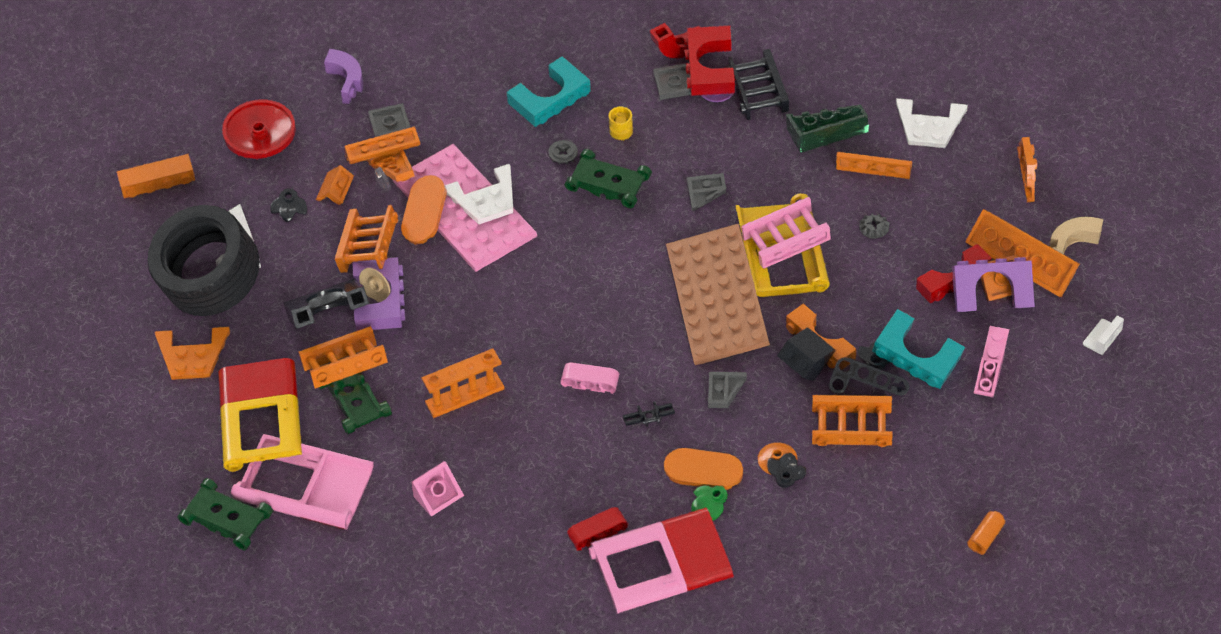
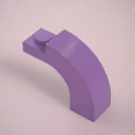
M329 49L324 61L326 73L337 74L346 79L341 91L342 102L350 104L351 99L356 97V92H362L363 90L361 67L358 61L350 54Z

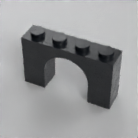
M354 278L283 302L289 321L297 329L315 323L313 315L323 310L337 306H347L350 310L368 305L369 302L364 286Z

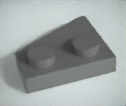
M709 372L708 408H728L747 380V372Z

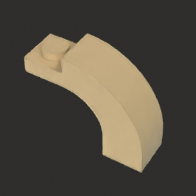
M1078 217L1062 223L1053 232L1050 247L1064 254L1066 248L1076 242L1098 244L1102 232L1103 219Z

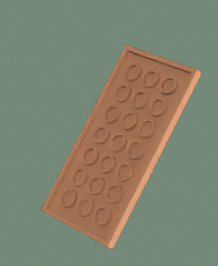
M739 224L666 244L695 365L770 345Z

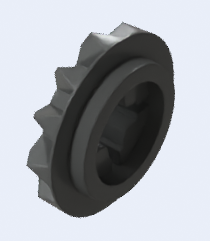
M567 140L557 141L549 148V157L553 162H558L559 165L563 162L566 164L569 161L574 162V158L578 155L577 146ZM561 151H562V152H565V151H566L567 155H565V154H561V155H560V152H561Z
M871 213L870 216L865 215L860 220L859 229L866 237L881 238L888 233L889 222L886 217H881L880 213L878 215ZM873 221L877 225L876 229L872 225Z

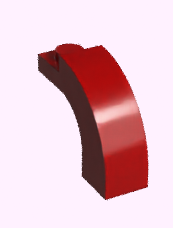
M666 23L650 30L652 41L665 56L669 58L685 57V49H688V46H684V35H687V32L674 36Z

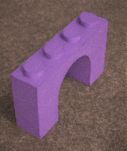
M398 257L387 258L383 269H379L376 260L353 262V278L359 281L362 270L365 268L376 269L386 278L391 291L390 295L382 302L354 309L356 331L370 326L373 330L401 328L402 321L405 320V310L401 309V306L405 305L404 294H401V291H404L403 279L400 280V276H403V265H399Z
M1026 257L1014 258L1015 262H1007V259H995V263H988V260H977L976 264L970 265L968 261L957 262V265L952 266L955 312L977 311L976 284L979 278L986 272L1001 273L1009 280L1012 290L1013 308L1035 307L1032 261H1026Z

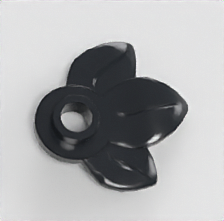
M287 188L280 193L279 198L273 200L270 210L273 214L280 212L282 219L285 222H289L296 213L307 214V205L304 199L298 197L294 189ZM287 195H292L289 199L285 198Z
M875 342L869 348L859 346L858 355L866 364L882 370L886 364L891 363L872 352Z
M792 453L784 454L780 461L769 458L767 461L769 473L775 476V480L781 488L792 486L795 481L803 479L806 475V467L797 465V459Z

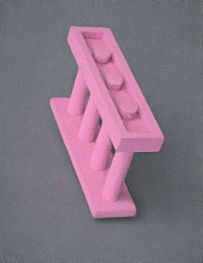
M809 197L741 226L744 241L753 238L761 250L758 253L759 262L763 269L831 239L828 224L818 225L810 214L812 209ZM802 215L811 227L810 230L801 233L793 219ZM784 223L788 225L794 234V237L784 240L776 228ZM769 230L778 244L767 247L759 234Z

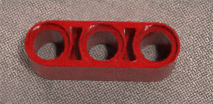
M613 507L573 525L567 531V535L576 549L581 551V548L591 546L592 542L609 538L618 534L620 530H626L628 522L617 507Z

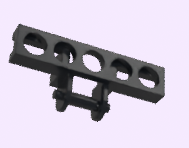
M654 401V409L642 412L640 405H638V412L623 415L626 426L643 422L647 427L648 423L657 421L659 424L661 417L675 414L672 403L657 406L656 401ZM652 413L653 416L651 418H647L645 414Z

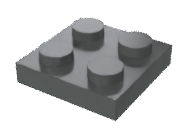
M686 64L653 69L660 100L691 95V88L687 89V78H690V74H686Z
M403 103L368 111L375 137L411 128Z

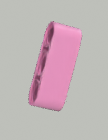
M567 363L564 366L560 383L564 387L572 386L575 389H591V391L603 393L608 391L610 394H613L616 391L620 374L612 368Z

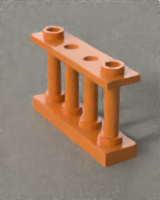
M388 205L386 214L381 216L362 217L359 216L357 209L349 210L335 255V261L340 273L348 272L349 265L352 262L376 260L379 269H383L384 263L387 260V252L396 223H398V215L394 212L392 205ZM383 223L380 228L361 229L363 225ZM379 235L378 240L357 242L359 237ZM375 248V252L353 254L357 249Z
M371 326L298 352L304 371L310 370L315 389L388 363L384 346H377Z
M493 348L421 377L428 392L433 395V398L425 401L433 418L504 390L502 381L493 370L494 367L501 365V361ZM486 371V376L476 380L477 374ZM468 378L469 383L458 387V382ZM450 386V391L440 394V389Z
M813 395L812 412L818 413V430H812V444L826 446L827 444L877 445L879 447L892 445V431H886V413H891L892 396ZM827 412L838 413V431H826ZM846 413L858 414V431H846ZM866 413L878 414V431H866Z

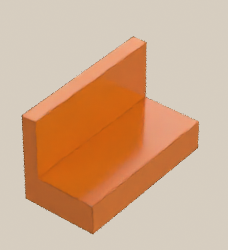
M341 165L327 172L316 200L321 201L328 197L334 203L342 204L354 175Z

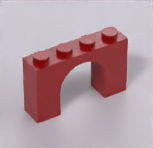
M730 26L687 28V35H684V46H688V49H685V60H689V63H686V74H690V78H687V89L691 88V96L735 93L734 68L711 69L704 67L698 61L701 56L710 52L731 51Z

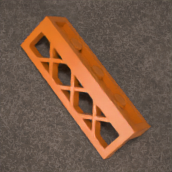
M415 127L345 145V156L350 164L419 146L420 140Z
M837 152L836 170L910 179L912 161Z

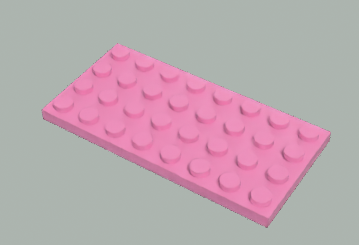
M454 144L412 166L415 176L409 180L399 182L393 180L408 198L413 184L419 178L427 175L439 177L444 185L458 181L464 194L492 185ZM446 195L438 231L475 272L537 237V232L514 208L511 214L478 224L464 212L459 204L456 205L452 198Z

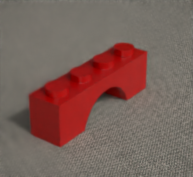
M978 244L962 252V261H968L969 265L976 264L977 260H988V262L992 260ZM930 270L917 278L916 289L930 304L934 301H940L946 294L954 292L953 272L940 273Z

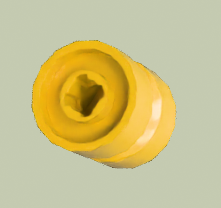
M626 107L613 108L609 113L610 135L614 139L625 140L632 136V112Z

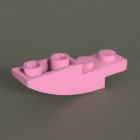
M989 327L974 394L994 397L1005 355L1009 329Z

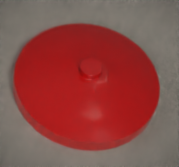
M253 100L237 106L227 115L222 127L223 138L227 147L235 154L251 159L267 158L283 151L292 142L296 131L295 120L291 111L284 105L272 100Z

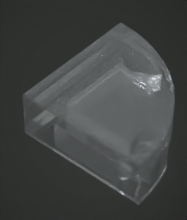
M382 168L375 169L376 182L384 192L391 190L388 178Z

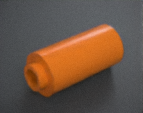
M989 511L968 540V547L981 555L985 554L1005 525L1003 515L997 511Z

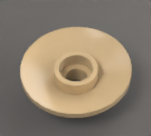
M365 268L361 271L359 281L364 286L366 295L377 302L385 300L390 295V286L386 278L373 268Z

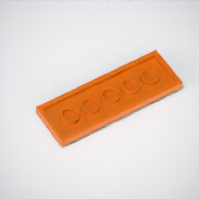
M985 209L982 210L965 241L971 246L978 244L993 259L1016 255V258L1026 257V261H1032L1033 282L1059 297H1062L1080 265V263Z

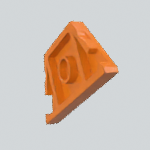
M1022 137L1019 146H1017L1027 202H1034L1037 159H1033L1035 150L1034 144L1030 143V138Z

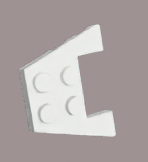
M896 99V106L898 107L908 145L945 148L967 111V105L951 103L950 117L911 114L913 100Z
M510 164L494 169V174L499 182L495 185L464 194L458 181L445 185L447 189L446 195H449L456 205L459 204L464 212L478 224L513 213Z

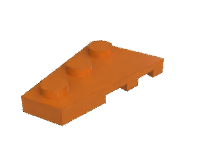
M404 150L368 159V163L373 168L396 182L407 181L415 176Z

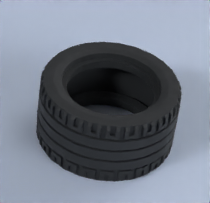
M199 205L179 211L159 227L149 247L147 264L150 275L155 283L179 310L194 316H209L229 310L250 292L259 273L260 256L254 241L233 214L218 206ZM209 243H226L225 255L213 271L196 279L182 278L183 266L195 250Z

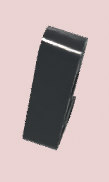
M849 357L838 359L829 383L831 391L838 394L845 391L850 378L900 396L905 395L909 391V383L905 378ZM848 361L851 365L850 369L842 371L839 368L840 362ZM862 367L869 370V375L866 378L858 376V370ZM879 374L887 376L886 384L879 385L876 382ZM891 377L895 378L893 382L897 384L903 381V385L906 386L905 390L901 389L899 392L894 385H891V389L887 388L891 382ZM835 379L843 381L844 386L842 389L836 390L833 387L832 383Z

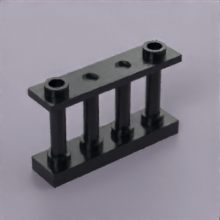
M770 49L763 50V58H760V60L738 65L734 64L732 56L728 57L726 68H734L735 88L741 102L740 111L741 114H745L747 120L750 119V111L777 106L780 107L782 113L789 111V98ZM759 67L766 68L765 73L741 78L738 75L739 71ZM763 80L771 82L770 86L745 91L742 86L743 84ZM767 93L776 95L774 99L750 104L747 100V97Z

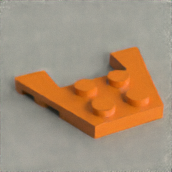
M229 327L212 328L211 344L173 346L172 330L155 331L156 339L172 380L211 377L219 359V354L225 345L227 336L230 334Z

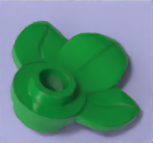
M705 485L693 491L697 498L692 503V512L707 508L712 521L716 520L723 513V504L728 497L724 487ZM716 493H720L718 497H714Z

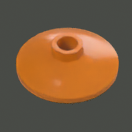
M771 443L760 450L758 464L763 471L770 474L767 469L769 458L780 461L784 454L792 453L797 459V454L787 444Z

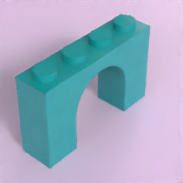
M563 56L549 64V76L563 88L558 94L551 97H539L530 92L521 83L507 91L508 104L534 127L544 124L548 118L559 114L562 109L573 105L576 100L587 96L591 91L590 79Z
M897 309L875 341L872 352L876 353L880 358L890 361L896 367L904 369L912 376L925 381L931 387L941 389L962 357L965 347L948 338L940 351L933 357L920 358L912 355L905 348L903 339L910 331L914 318Z

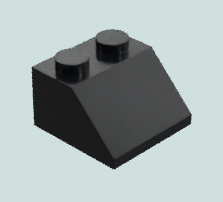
M807 327L787 340L777 356L803 378L814 381L836 349Z

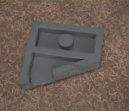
M724 173L687 177L692 211L699 209L726 193Z

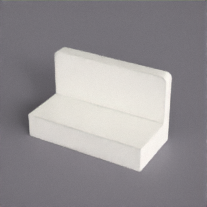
M1116 316L1112 323L1101 319L1084 340L1083 345L1103 355L1122 331L1124 319Z

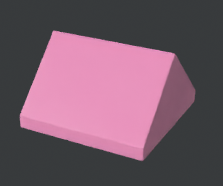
M446 461L411 482L414 498L430 516H433L464 496Z

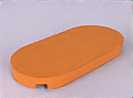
M423 176L411 187L401 231L403 236L413 244L427 242L430 237L433 238L438 230L447 189L443 181L437 176Z
M679 448L670 452L665 458L664 472L671 481L677 484L697 487L705 485L710 487L722 486L727 490L741 482L743 466L738 458L730 454Z

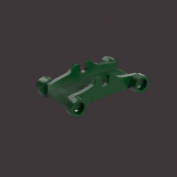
M584 149L580 154V162L574 173L567 178L564 185L571 192L578 191L580 187L598 197L603 193L606 199L621 200L623 206L631 209L637 203L636 194L643 182L649 180L652 170L645 165H640L637 171L595 160V153L592 150ZM597 172H601L604 174V177L597 178L594 175ZM616 177L618 180H621V182L614 183L612 179Z
M361 373L318 387L319 390L328 387L346 416V419L342 420L341 424L347 435L355 432L356 428L382 416L386 418L392 415L387 401L378 403L369 384L365 383L364 376ZM347 386H351L354 388V390L351 393H345L343 391V389ZM354 400H361L362 404L355 407L352 405V402Z
M205 478L200 484V490L190 504L178 514V520L187 526L196 521L214 533L218 530L221 536L233 538V543L241 550H247L251 544L250 536L262 520L264 521L272 515L273 508L264 502H261L257 508H253L216 492L217 484L213 480ZM219 505L222 507V510L218 513L211 511L213 506ZM231 513L239 514L236 520L228 519Z

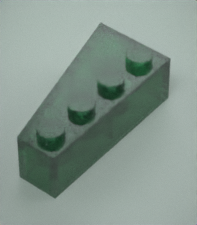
M861 105L838 107L836 111L822 109L820 113L809 114V111L797 116H793V113L786 114L787 131L800 153L869 132L868 115Z

